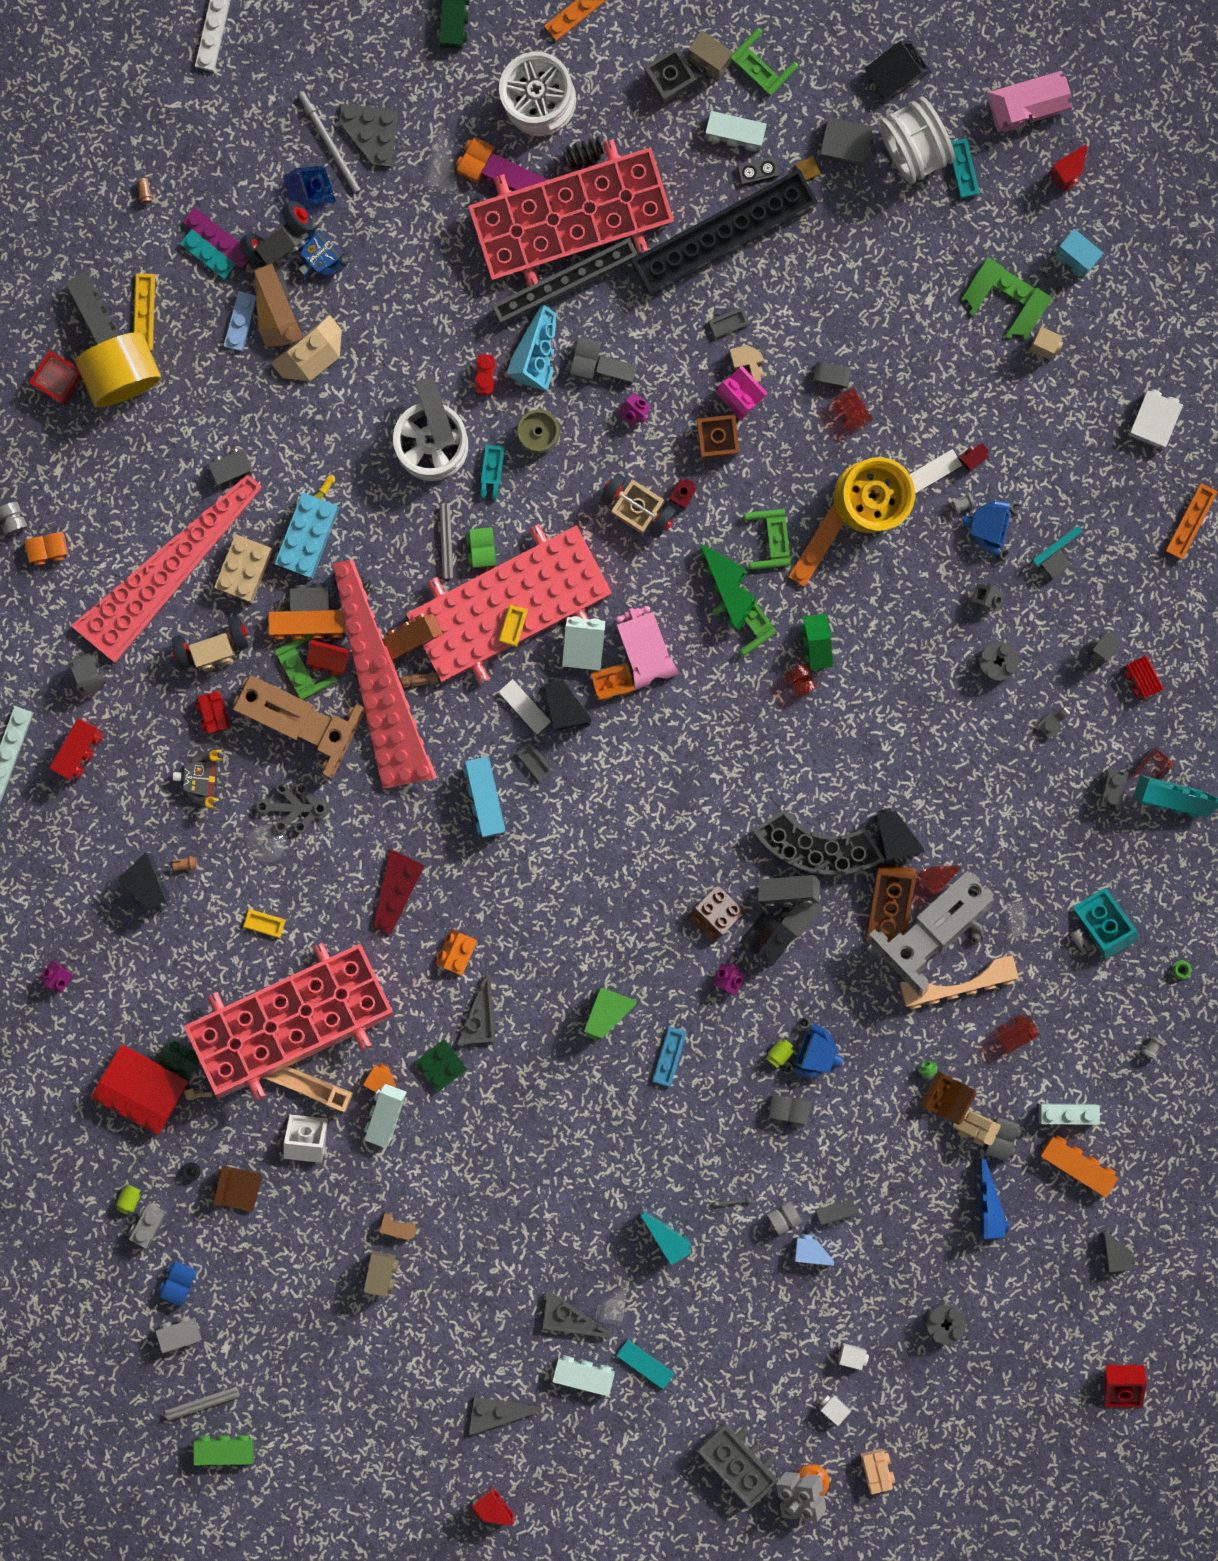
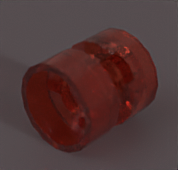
M806 663L784 674L788 683L793 685L792 691L796 698L818 688L814 677L809 676L811 672Z

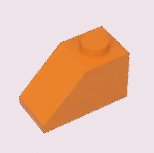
M382 1063L379 1066L374 1065L363 1084L376 1093L378 1089L382 1090L385 1084L396 1088L393 1074L389 1072L390 1068Z

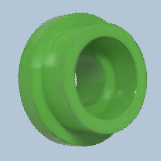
M1184 960L1175 962L1172 967V973L1177 979H1186L1192 972L1191 965ZM1180 966L1185 968V972L1182 974L1178 971Z
M931 1061L922 1063L918 1069L919 1074L923 1078H930L936 1075L937 1064Z

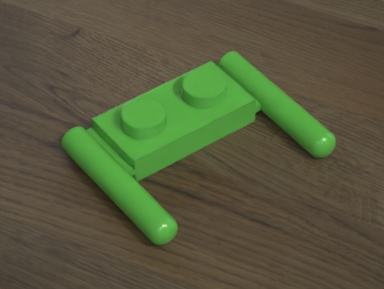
M757 28L733 53L732 61L771 96L798 68V64L792 62L778 77L757 55L748 49L762 35V30Z
M785 509L744 513V520L766 518L771 560L750 562L749 569L791 566Z
M757 603L754 604L745 620L757 638L740 650L743 656L777 633ZM720 604L712 610L714 616H718L724 611L722 605Z
M305 636L303 640H293L275 650L302 700L337 682V677L334 675L317 684H314L295 648L311 640L312 636Z

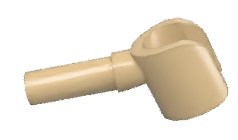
M194 1088L184 1091L187 1100L199 1097H212V1092L195 1094Z

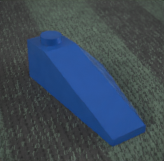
M980 1158V1236L984 1239L1005 1237V1232L1009 1230L1008 1221H1005L986 1159Z

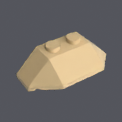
M328 315L306 333L303 338L299 339L273 360L271 364L282 378L311 381L340 357L342 330L333 318Z

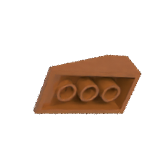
M882 863L877 864L866 942L869 940V934L874 930L878 933L880 931L884 933L888 938V943L899 933L902 936L907 933L916 881V868Z

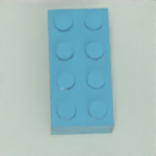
M302 492L275 564L313 579L340 507Z
M489 757L465 761L466 766H463L465 778L470 780V785H467L469 796L473 797L475 802L471 806L474 816L478 815L479 822L476 823L478 834H482V837L485 838L506 833Z

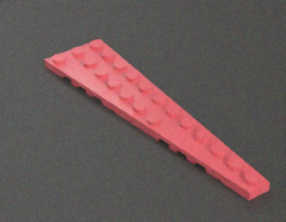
M247 474L224 496L219 498L215 504L208 510H205L201 516L194 522H191L187 528L180 534H177L143 563L138 570L128 576L124 582L115 587L110 594L101 599L97 605L73 623L71 627L116 663L263 487Z
M353 559L333 563L382 788L435 779L437 776L429 755H426L424 750V742L422 737H419L416 729L417 724L409 711L410 706L405 698V693L387 646H384L380 628H377L374 620L375 615L367 602L368 597L363 589Z

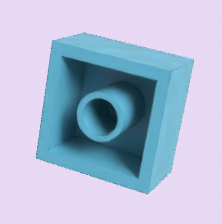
M1073 229L1055 252L1057 260L1064 265L1067 263L1072 267L1071 271L1078 277H1085L1104 254L1075 229Z

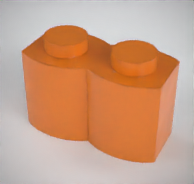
M474 137L472 141L468 140L464 148L466 153L464 157H459L455 167H457L458 174L478 183L491 153L495 152V147Z
M63 532L24 540L28 561L31 564L34 563L35 566L44 565L50 559H53V562L65 560L64 556L69 555Z

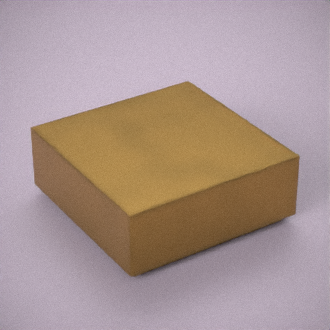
M813 156L795 164L797 169L800 168L806 181L821 174Z

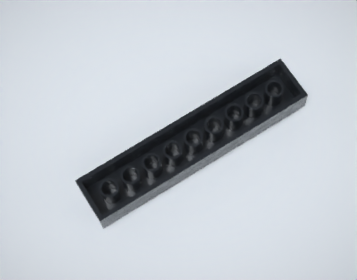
M799 168L631 260V264L650 297L817 207L818 201Z

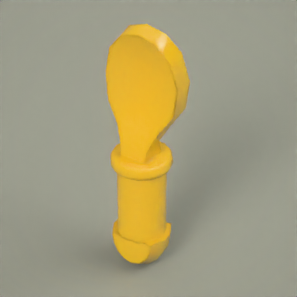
M333 475L327 477L314 497L323 500V495L327 494V491L335 482Z

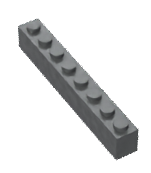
M630 238L493 304L492 309L500 325H505L539 308L541 305L550 303L631 263V260L637 257L638 254Z

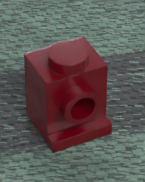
M983 443L977 447L972 445L965 451L966 455L964 456L962 453L958 459L970 473L989 457L987 454L989 451Z
M687 478L684 481L680 479L669 501L686 510L697 490L694 487L695 483ZM681 489H686L688 493L682 495L680 491Z

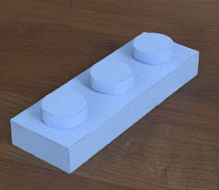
M238 291L224 347L243 352L257 301L256 295Z

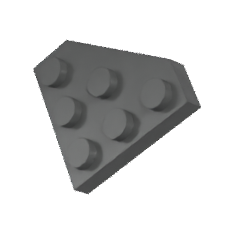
M342 104L339 123L343 129L349 134L373 166L392 168L399 111Z

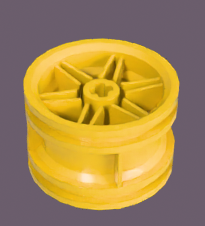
M883 457L870 458L851 465L839 476L833 494L834 505L841 520L850 528L863 533L885 531L898 526L909 516L914 506L915 486L908 471L898 462ZM868 473L873 474L872 480L867 479ZM886 479L891 481L889 487L885 484ZM853 486L859 489L858 493L852 491ZM869 494H875L876 498H869ZM890 498L894 499V505H889ZM859 504L862 505L861 512L856 510V506ZM876 511H878L881 515L879 518H875L874 513Z

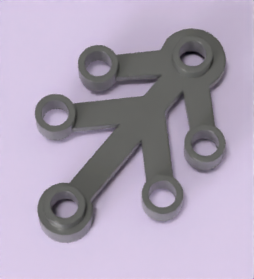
M284 782L279 783L276 789L292 804L270 803L265 799L258 800L255 804L256 811L262 815L268 814L269 811L291 812L282 821L276 823L275 828L278 832H285L287 826L302 812L311 813L303 821H298L295 824L294 828L298 833H303L314 819L324 818L330 812L329 803L324 799H316L304 783L297 784L296 792L304 795L310 804H302ZM280 785L286 786L284 792L279 790ZM300 785L305 786L304 792H299L298 787ZM261 803L266 804L265 810H260L259 806ZM318 805H322L324 807V810L322 812L317 811ZM279 823H283L285 825V828L283 830L278 829ZM300 823L304 825L302 831L297 829V825Z

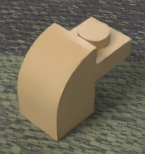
M750 346L730 349L729 353L734 371L741 366L744 368L749 367L751 376L761 384V378H764L762 367H758V365L764 363L762 354Z

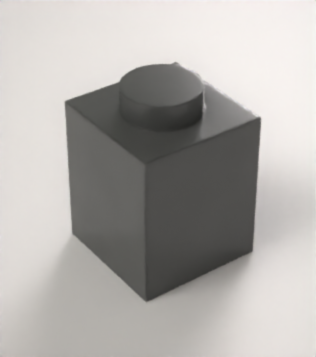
M1059 550L1040 565V572L1045 579L1049 578L1052 581L1069 568L1071 564Z

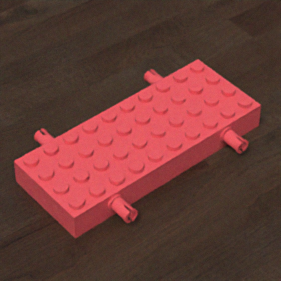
M614 139L609 140L611 149L609 148L608 141L602 143L607 155L606 162L513 192L509 191L505 174L500 175L502 184H500L498 176L494 177L493 180L498 191L497 197L468 206L491 280L521 271L524 273L527 286L530 287L532 286L531 279L534 284L538 283L534 270L535 266L627 236L633 238L637 253L642 252L640 244L643 251H647L648 248L643 235L644 231L674 222L652 148L650 147L621 157V155H618Z
M540 524L535 525L538 534L533 527L529 529L536 542L534 548L449 592H444L438 577L433 578L435 587L431 580L427 582L434 595L433 600L406 614L411 623L416 621L415 617L422 613L426 615L434 614L443 635L428 642L423 647L442 683L469 669L473 670L479 685L484 683L481 675H483L485 681L490 680L482 664L486 660L513 647L499 642L509 604L528 610L519 643L564 621L567 617L577 616L582 619H588L585 613L587 608L612 596V592L577 525L551 539H546Z
M320 943L321 952L317 945L312 948L319 963L224 1007L218 992L213 993L216 1001H214L212 995L207 997L214 1012L185 1025L184 1028L217 1099L249 1086L254 1100L259 1101L260 1098L257 1092H259L262 1099L266 1097L259 1082L260 1079L349 1037L355 1036L361 1051L366 1050L363 1042H365L368 1049L372 1047L365 1032L366 1029L394 1017V1014L361 944L329 957L324 943Z

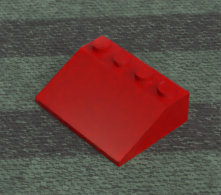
M121 1044L99 1081L91 1099L159 1135L164 1130L189 1080Z

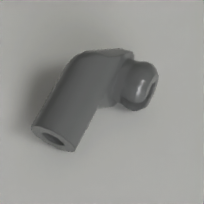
M976 921L969 927L971 929L970 941L973 944H978L984 937L983 927Z

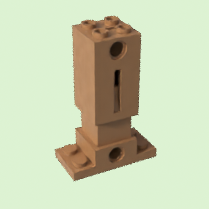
M252 675L249 678L246 677L241 686L243 688L241 695H237L233 702L234 710L299 742L302 738L319 746L318 751L330 756V759H326L322 766L323 774L333 779L365 713V709L357 704L355 708L351 707L347 715L348 721L335 715L333 718H330L315 711L316 707L296 696ZM253 693H256V700L254 702H250L249 696ZM339 733V741L332 742V735Z

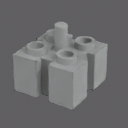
M785 1472L776 1484L778 1497L783 1499L780 1503L782 1518L797 1519L798 1516H801L805 1521L818 1522L826 1511L825 1497L820 1495L823 1490L821 1476L806 1474L804 1478H800V1473Z

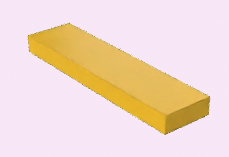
M136 274L134 332L143 333L150 351H153L155 274Z

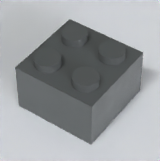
M677 47L644 66V73L663 104L696 85L697 79Z

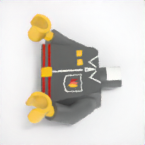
M222 750L201 753L185 764V772L174 771L173 782L183 783V791H187V796L191 800L211 809H217V807L213 806V802L215 800L219 801L218 798H215L218 773L217 761H222V758H218L217 754L222 752Z

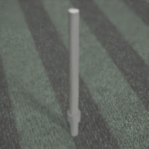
M304 91L300 92L298 97L304 106L303 110L307 116H310L353 193L356 194L361 189L318 117L314 104L310 103Z

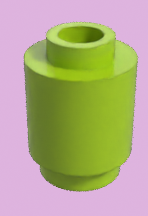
M779 1039L768 1052L769 1055L766 1059L777 1068L780 1065L783 1066L794 1052L792 1050L793 1045L786 1039L783 1041Z
M127 1184L122 1189L116 1206L119 1207L118 1211L129 1214L130 1211L134 1212L141 1196L139 1195L141 1190Z

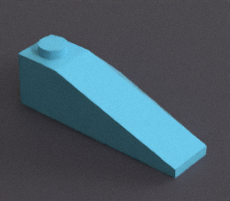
M540 306L514 352L507 371V375L518 383L544 391L548 390L553 374V367L550 366V356L554 355V349H551V338L555 337L556 313L547 306Z

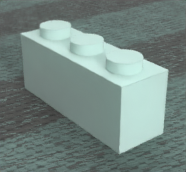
M711 111L705 137L709 138L708 140L711 142L719 143L724 141L732 147L741 145L746 146L745 149L749 151H757V149L761 150L767 124Z
M387 1084L383 1086L382 1090L378 1089L374 1098L377 1101L376 1106H372L369 1114L372 1117L371 1122H367L364 1130L367 1133L366 1141L387 1148L392 1139L407 1092Z
M1039 1103V1123L1100 1125V1105Z
M563 1355V1358L558 1357L553 1382L609 1396L615 1371H611L612 1368L606 1365H600L599 1368L592 1366L593 1363L590 1361L582 1360L580 1363L574 1361L573 1357Z

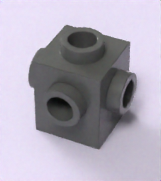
M977 583L971 602L979 605V609L984 612L990 613V610L998 612L1005 594L998 590L999 587L988 584L986 586Z

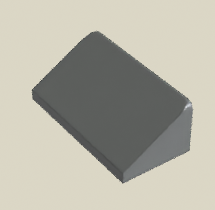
M601 356L596 374L633 384L637 365Z
M852 1199L816 1210L821 1225L858 1214Z

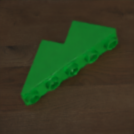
M701 544L700 554L703 559H707L709 565L706 566L710 577L714 576L716 582L713 583L716 593H721L723 598L720 601L724 611L728 610L730 615L727 618L731 629L736 628L740 630L757 601L754 595L739 587L748 571Z

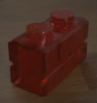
M854 387L833 399L834 404L832 406L837 414L841 413L844 418L842 423L847 431L851 430L854 433L873 421Z
M1022 1013L1013 1018L1014 1022L1010 1025L1004 1023L996 1028L997 1032L994 1035L1005 1054L1040 1036L1029 1015L1024 1016Z

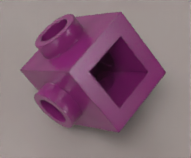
M633 393L623 403L617 413L627 423L635 427L639 423L643 424L648 419L649 415L647 413L652 407L636 393Z
M51 960L39 979L44 983L43 987L51 993L56 991L61 994L74 975L66 967Z
M721 963L712 984L737 995L746 974L740 972V967L732 963L729 966Z

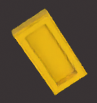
M509 604L499 642L515 647L518 646L528 613L527 609Z
M248 909L243 927L281 938L286 920Z

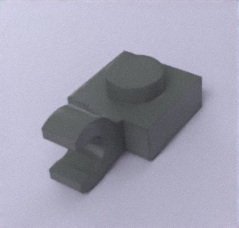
M1065 707L1055 716L1050 712L1036 726L1050 739L1063 727L1060 721L1070 712Z

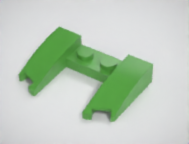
M988 257L961 300L963 302L967 299L972 307L969 313L971 316H974L991 287L997 288L1024 305L1023 310L1005 337L1011 339L1012 334L1024 335L1023 340H1026L1052 300V297L1038 288H1033Z

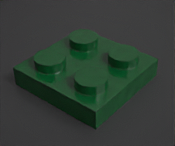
M445 1039L414 1062L437 1093L468 1070Z

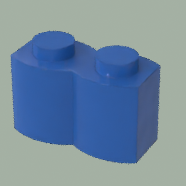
M176 1261L175 1264L171 1263L166 1273L169 1275L167 1282L163 1281L159 1289L161 1293L160 1298L178 1306H183L198 1270L179 1261Z

